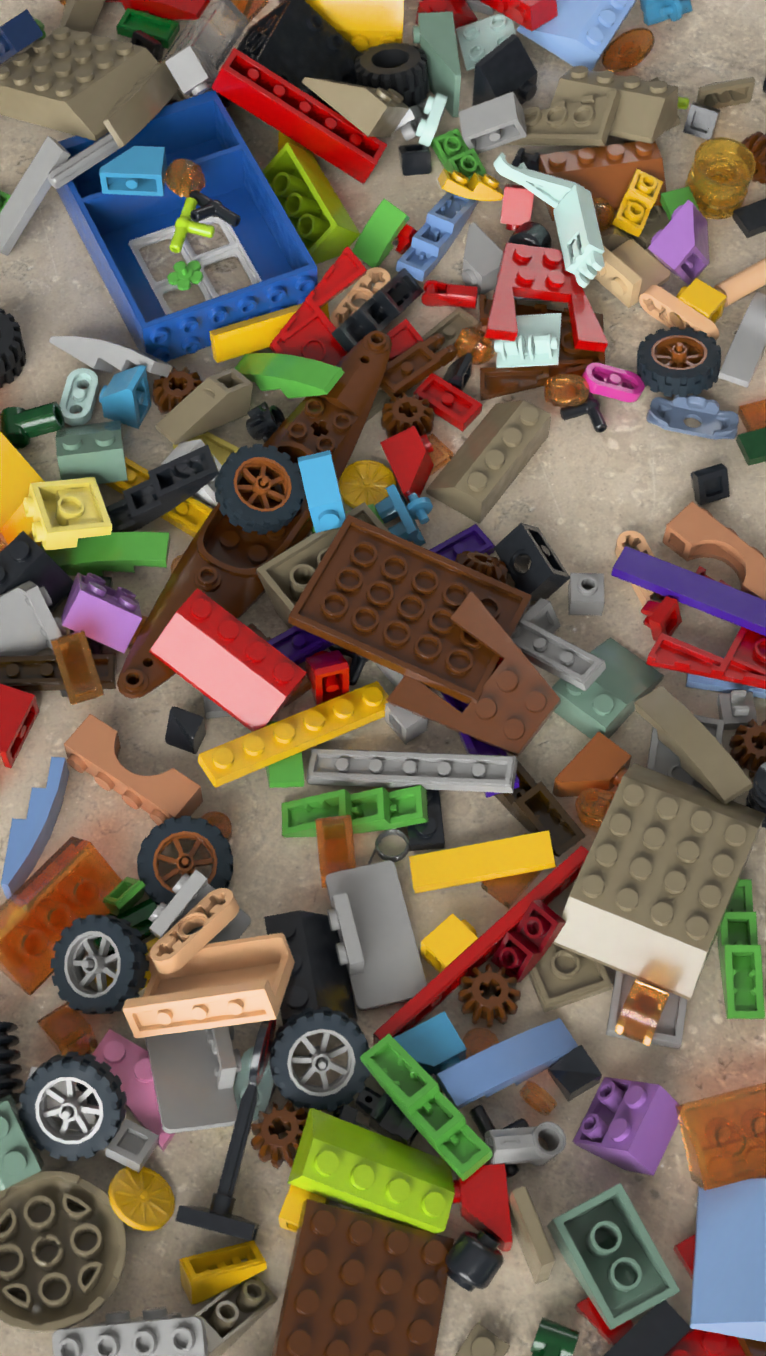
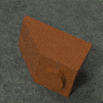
M598 731L555 778L552 794L556 797L607 795L614 786H619L623 775L629 768L632 756Z

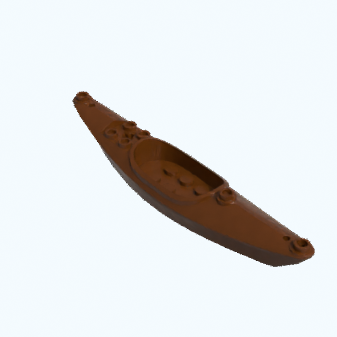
M372 331L361 339L335 365L342 368L345 373L327 395L305 397L265 442L263 447L268 448L271 445L278 448L277 451L282 454L286 452L291 456L290 460L293 464L297 463L298 466V457L330 450L339 481L363 430L382 382L392 346L389 335L381 331ZM248 470L255 478L259 476L260 470ZM266 473V474H265V475L268 476L271 480L275 479V478L272 477L269 473ZM242 475L238 477L237 485H250ZM279 484L270 488L271 490L279 494H282V489ZM240 493L245 501L249 500V493ZM306 494L299 511L287 526L284 525L277 532L273 533L271 530L263 535L258 534L257 531L245 532L242 530L243 527L239 525L235 527L229 522L230 518L227 515L223 516L219 510L220 502L216 504L171 574L126 658L117 681L119 692L123 696L131 699L141 698L176 674L149 651L176 611L197 588L237 619L266 592L256 573V569L309 537L313 522ZM267 497L270 508L280 504V502ZM252 503V506L262 509L261 503Z

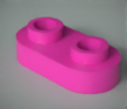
M602 363L589 364L581 377L582 384L589 392L623 402L637 401L645 388L642 379L637 374Z

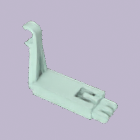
M501 152L494 161L496 171L503 177L524 186L555 208L553 213L565 270L575 275L579 286L586 288L590 283L589 279H594L597 271H601L605 266L602 255L605 251L591 191L575 182L527 169L524 162L515 167L506 161L505 154Z

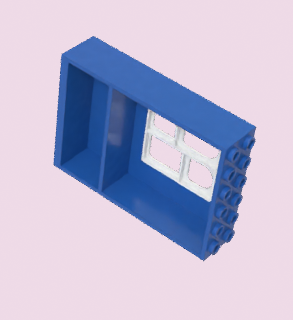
M214 90L164 106L124 147L61 188L56 189L138 350L166 363L172 359L186 354H193L200 349L211 346L209 331L304 303L306 297L318 285L317 266ZM76 135L58 142L71 154L68 158L69 160L97 141ZM133 146L165 147L167 175L164 196L102 194L99 174L100 167ZM197 190L212 200H219L224 207L239 215L241 221L236 227L218 217L212 216L199 221V223L207 225L212 223L219 224L229 241V244L199 255L194 253L187 238H185L180 253L187 265L192 260L200 263L203 279L197 285L204 295L205 302L172 312L163 295L178 289L177 285L169 284L168 279L155 281L139 250L145 246L173 238L176 229L175 221L181 215L185 200L189 197L191 191ZM230 257H236L248 275L251 285L219 296L207 277L204 267Z

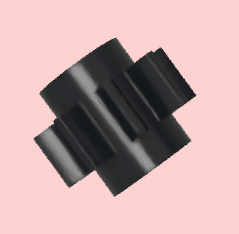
M263 402L247 412L250 418L246 421V428L253 439L257 441L263 439L266 442L285 421V417L277 406L272 405L268 407L267 403Z

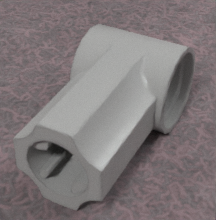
M543 1122L535 1127L488 1130L485 1133V1143L492 1150L493 1154L489 1163L490 1165L520 1163L544 1165L564 1150L566 1145L565 1133L554 1122ZM538 1137L543 1138L547 1142L549 1151L540 1146Z

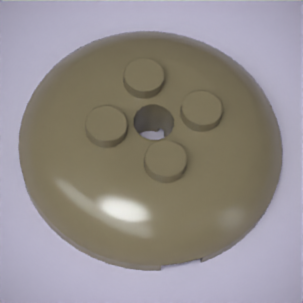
M42 1171L0 1191V1320L2 1322L30 1332H54L83 1322L98 1311L110 1298L124 1270L127 1239L123 1221L115 1214L109 1202V1196L101 1188L99 1189L94 1184L73 1173ZM48 1245H54L59 1248L58 1254L51 1262L39 1259L41 1250Z

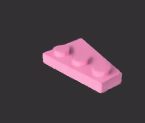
M109 1029L92 1055L101 1064L103 1061L111 1067L110 1072L114 1076H119L122 1082L120 1086L121 1091L126 1093L127 1102L125 1105L133 1113V1116L141 1126L159 1135L158 1146L164 1152L175 1133L169 1134L162 1129L148 1051Z

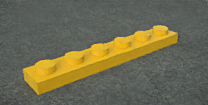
M377 680L199 754L198 763L215 788L385 717V704L388 703L386 699L389 695Z

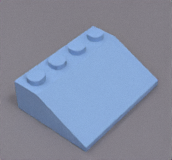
M556 0L557 16L534 31H530L522 25L518 27L517 31L573 67L585 66L588 70H593L637 0Z
M766 1178L699 1182L690 1328L766 1342Z

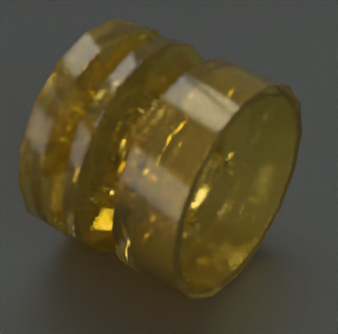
M724 137L712 138L700 144L694 154L691 170L688 173L684 187L689 186L699 211L705 218L716 220L730 218L734 210L743 206L748 188L755 174V158L744 144L734 139Z

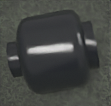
M527 222L518 227L508 243L551 248L552 239L545 227L539 223Z
M480 1229L478 1234L472 1231H464L446 1255L445 1263L449 1268L447 1275L459 1286L470 1292L474 1288L485 1289L504 1262L502 1253L497 1249L500 1241L484 1229Z

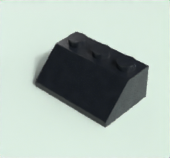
M298 910L264 917L267 935L283 933L295 961L280 1007L283 1025L287 1023V1019L293 1014L303 1013V1010L307 1008L315 1010L320 1009V1007H329L337 1012L339 1010L347 1014L355 1022L358 1021L346 964L340 965L337 956L336 943H340L338 931L331 930L328 915Z

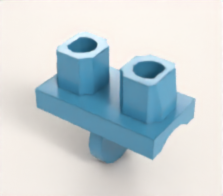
M640 0V8L644 12V23L647 26L668 19L675 22L682 18V14L692 11L690 0Z
M395 484L387 487L386 490L389 496L377 503L375 507L385 524L398 516L401 519V522L388 528L390 533L407 541H413L416 545L421 546L425 544V539L415 520L419 519L421 524H426L429 521L428 514L433 508L431 500L428 497L419 498L417 493H412L408 496L410 503L407 505Z

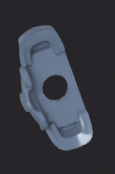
M675 395L673 400L656 397L652 400L646 415L647 422L655 424L664 430L713 440L735 439L739 424L737 413L722 411L719 409L720 405L717 401L707 400L697 395H689L687 397ZM687 418H694L701 423V426L692 428L685 425L683 421Z

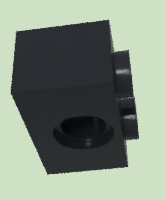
M520 523L494 547L495 552L500 558L499 560L506 564L507 573L510 574L515 582L514 588L532 595V601L537 602L540 598L548 599L570 579V576L538 527Z

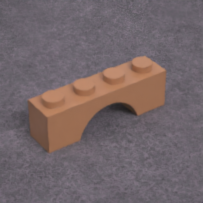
M692 501L666 525L663 543L688 562L697 558L720 560L729 565L737 574L741 585L740 591L766 600V558L760 550L751 547L740 539L734 530L725 527L713 518L708 510L700 508Z
M91 714L64 743L68 758L67 762L73 769L80 773L86 771L94 777V780L100 787L107 791L113 789L122 795V799L130 807L136 810L141 808L149 813L150 818L157 825L165 823L164 821L174 817L176 819L181 818V816H191L203 802L201 786L174 768L153 776L137 775L125 769L118 761L121 749L118 732Z

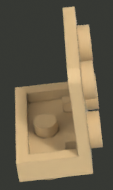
M627 240L613 251L608 250L603 245L605 252L602 255L605 266L601 271H597V275L594 277L616 298L630 308L639 302L640 295L651 285L661 286L670 279L671 272L634 240Z

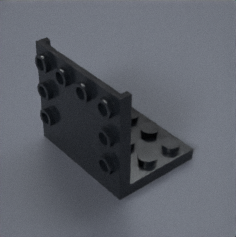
M285 0L248 28L237 47V50L335 112L337 111L302 83L304 77L328 79L357 85L355 60L361 53L304 0ZM217 93L224 107H229L232 101Z

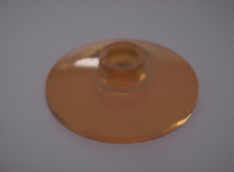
M636 28L623 33L605 50L602 57L603 66L607 71L622 72L637 66L652 50L655 41L654 35L646 28Z

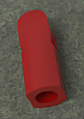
M435 280L424 282L423 289L425 293L421 297L424 305L429 307L450 306L476 309L478 287L447 284Z

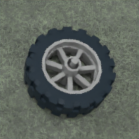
M87 915L86 918L75 919L71 927L64 928L60 934L62 938L60 941H56L53 951L56 952L55 957L51 958V968H54L55 974L52 976L54 986H58L60 990L58 995L63 1001L69 1002L68 1006L71 1009L82 1011L83 1014H113V1012H120L126 999L138 998L140 996L138 991L140 988L145 987L147 981L144 978L145 971H149V961H146L145 956L148 953L146 943L141 942V933L137 929L131 928L129 921L118 919L117 916ZM102 937L99 951H97L93 941ZM111 944L115 953L109 956L108 951ZM87 951L89 955L84 957L85 952ZM106 974L113 978V982L108 987ZM95 977L97 979L98 992L90 987Z
M320 1007V1009L315 1010L307 1008L303 1010V1013L291 1015L287 1019V1023L277 1029L276 1037L270 1047V1069L274 1083L279 1088L281 1095L285 1099L292 1101L294 1106L297 1108H308L309 1110L314 1108L319 1111L327 1109L328 1112L338 1110L337 1106L342 1104L348 1105L354 1100L353 1096L357 1092L359 1094L365 1087V1080L370 1076V1072L360 1060V1056L370 1048L359 1025L350 1019L347 1014L339 1010L338 1012L333 1011L329 1007ZM323 1033L320 1046L314 1047L307 1038L309 1035ZM332 1034L339 1038L343 1045L327 1052L329 1037ZM302 1041L310 1051L309 1056L293 1055L299 1042ZM347 1051L348 1061L346 1068L330 1060ZM292 1063H312L300 1078L295 1073ZM329 1069L342 1074L335 1081L328 1084L326 1072ZM315 1071L320 1073L321 1086L306 1083Z
M68 1052L65 1056L58 1054L51 1057L47 1062L41 1064L25 1083V1089L21 1092L19 1103H22V1108L19 1110L20 1121L24 1120V1131L28 1138L32 1136L36 1141L34 1145L39 1150L43 1151L45 1149L49 1151V1156L60 1159L62 1156L67 1157V1161H78L82 1156H85V1159L93 1157L99 1150L102 1151L108 1146L118 1133L121 1123L125 1118L126 1109H124V1104L127 1100L125 1091H121L120 1086L122 1082L119 1076H114L110 1072L111 1067L103 1061L101 1064L91 1054L79 1056V1052ZM60 1081H66L68 1097L55 1089L53 1085ZM75 1082L85 1085L87 1089L84 1092L75 1091ZM91 1093L94 1094L99 1106L87 1104V1097ZM47 1094L62 1105L48 1109ZM83 1113L99 1115L96 1124L92 1128ZM59 1114L60 1118L63 1120L62 1127L52 1118V1116ZM76 1119L82 1131L69 1130L71 1121Z

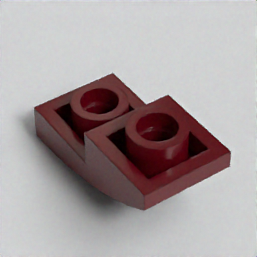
M541 900L532 901L516 930L506 933L491 961L499 968L505 967L506 974L509 977H515L517 983L521 982L546 953L566 921Z

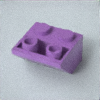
M690 200L676 208L671 216V221L664 229L659 230L653 236L651 245L648 247L652 254L667 269L688 286L710 263L708 222Z
M77 573L61 615L62 626L125 653L142 620L139 602L135 599L136 595L122 587H118L115 590L106 586V581L95 574L87 573L85 576Z
M604 1077L581 1122L573 1143L625 1171L654 1176L685 1109L659 1084Z

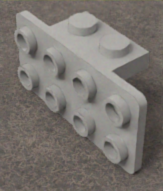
M387 860L328 874L325 883L332 909L327 910L329 924L332 931H338L340 943H336L337 956L340 965L346 964L357 1008L361 1011H366L411 1000L427 985L395 864Z
M234 1025L145 1037L161 1125L164 1132L172 1134L235 1125L238 1109L233 1085L236 1072H241V1056L239 1049H233L231 1042L234 1039Z
M166 1307L146 1309L142 1311L143 1317L130 1318V1311L112 1312L105 1314L106 1321L92 1326L56 1330L52 1335L53 1355L208 1356L205 1322L200 1316L182 1317V1313L167 1314Z

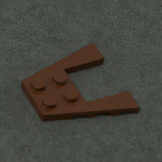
M479 294L480 322H482V326H487L493 300L487 299V295ZM514 300L516 316L562 314L559 365L480 368L481 400H487L582 377L589 364H605V352L574 348L569 308H564L563 312L547 309L545 304L535 303V307L517 304V300ZM595 313L604 332L603 314Z
M471 591L451 616V622L503 659L498 668L483 685L482 688L484 690L477 704L470 702L461 713L420 681L406 675L386 700L390 705L408 710L412 714L435 721L451 730L464 733L476 738L478 741L519 757L559 706L561 699Z

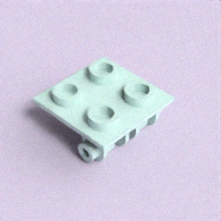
M499 13L456 28L466 70L475 69V64L513 33L516 35L512 19Z
M562 314L516 316L518 335L515 341L494 340V349L497 352L496 368L559 365Z

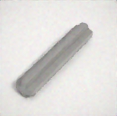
M109 133L50 171L47 175L48 181L55 189H59L121 148H119Z

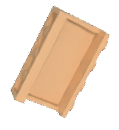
M283 933L209 943L185 966L171 974L160 973L152 961L149 952L147 953L146 961H149L151 978L143 997L126 999L122 1010L135 1038L277 1019L295 961Z

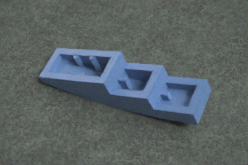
M447 192L427 213L426 223L412 237L411 247L398 259L396 271L400 272L405 267L414 279L423 282L451 247L472 214L478 200L460 197Z
M51 757L46 788L32 787L27 819L12 818L1 886L7 899H14L34 870L51 837L62 807L69 777L65 758Z
M558 1018L508 1038L438 1073L436 1080L448 1100L459 1110L484 1095L488 1098L513 1083L516 1086L553 1066L570 1051L578 1047L562 1020Z

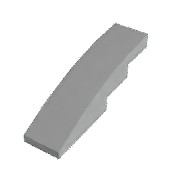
M756 291L742 319L718 375L720 379L747 388L766 348V294Z
M51 336L49 340L53 345L93 369L112 373L114 367L125 371L142 365L146 367L149 373L168 377L172 369V365L148 353L104 340L80 336Z

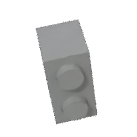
M514 92L459 111L462 138L469 150L474 148L477 154L527 137L524 110Z

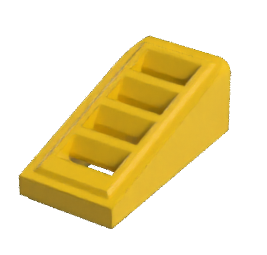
M254 1240L179 1259L181 1285L191 1305L203 1302L267 1269V1263Z

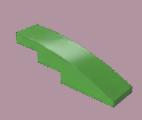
M275 353L246 354L235 366V369L251 382H255L261 391L281 389L287 399L327 395L345 373L342 368L324 362Z
M112 532L111 535L78 538L77 547L47 550L45 552L68 576H76L77 573L82 575L92 573L97 576H104V571L135 573L136 566L167 568L170 533Z
M422 785L388 792L384 787L353 794H350L346 789L281 803L282 836L285 838L348 835L428 822L427 791Z
M740 879L717 934L727 1019H765L761 945H758L756 912H753L752 880Z
M387 1034L360 1056L362 1063L393 1102L463 1181L493 1157L492 1150L466 1124L465 1116L440 1092L438 1083L390 1034Z

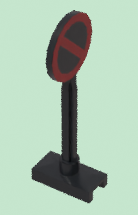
M277 1019L261 1022L251 1060L249 1085L241 1098L218 1191L213 1193L210 1208L179 1205L175 1220L177 1222L250 1241L256 1240L259 1225L232 1214L236 1198H233L257 1105L258 1084L263 1077L269 1059Z

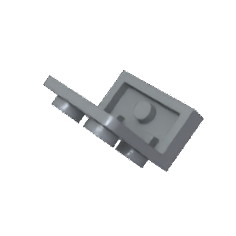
M29 580L0 595V656L33 655L47 647L56 652L67 646L63 636L67 635V631L62 626V621L58 616L53 618L48 608L53 603L43 586L39 588Z
M195 870L191 876L185 873L173 887L172 891L176 895L169 904L160 903L149 917V920L153 922L149 927L150 932L160 939L208 893L216 890L208 884V878L198 870ZM239 908L237 916L209 943L239 939L251 923L250 916ZM203 926L191 930L187 935L196 933Z

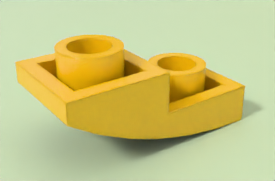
M443 169L438 177L442 189L460 197L479 201H500L504 195L499 186L500 182L488 174L481 176L474 172L468 182L469 179L456 170L451 173Z
M636 169L612 225L639 237L644 229L649 213L657 200L663 181Z

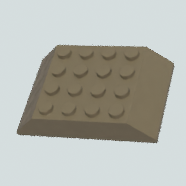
M59 27L54 29L52 34L45 39L36 41L31 48L13 56L10 62L0 66V115L97 141L109 133L103 121L119 98L128 94L137 81L148 76L155 64L159 62L146 47L133 45L131 42L112 40L110 37L91 35L89 32L71 30L68 27Z
M633 763L620 781L569 894L561 917L566 923L553 941V944L690 1000L766 814L734 801L724 805L706 790Z

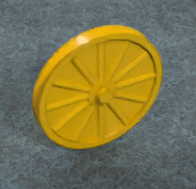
M360 460L348 465L338 481L343 502L353 509L364 502L366 505L374 504L375 506L389 496L386 490L387 487L393 484L396 486V480L392 471L384 464L373 460Z
M143 1166L138 1173L128 1167H124L117 1172L109 1184L108 1196L113 1211L125 1224L141 1231L157 1230L163 1227L174 1213L175 1198L171 1187L160 1174L150 1168Z

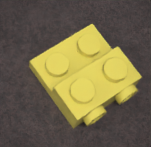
M95 477L30 483L28 497H25L23 501L26 517H33L34 542H41L44 551L77 547L78 538L111 535L112 523Z

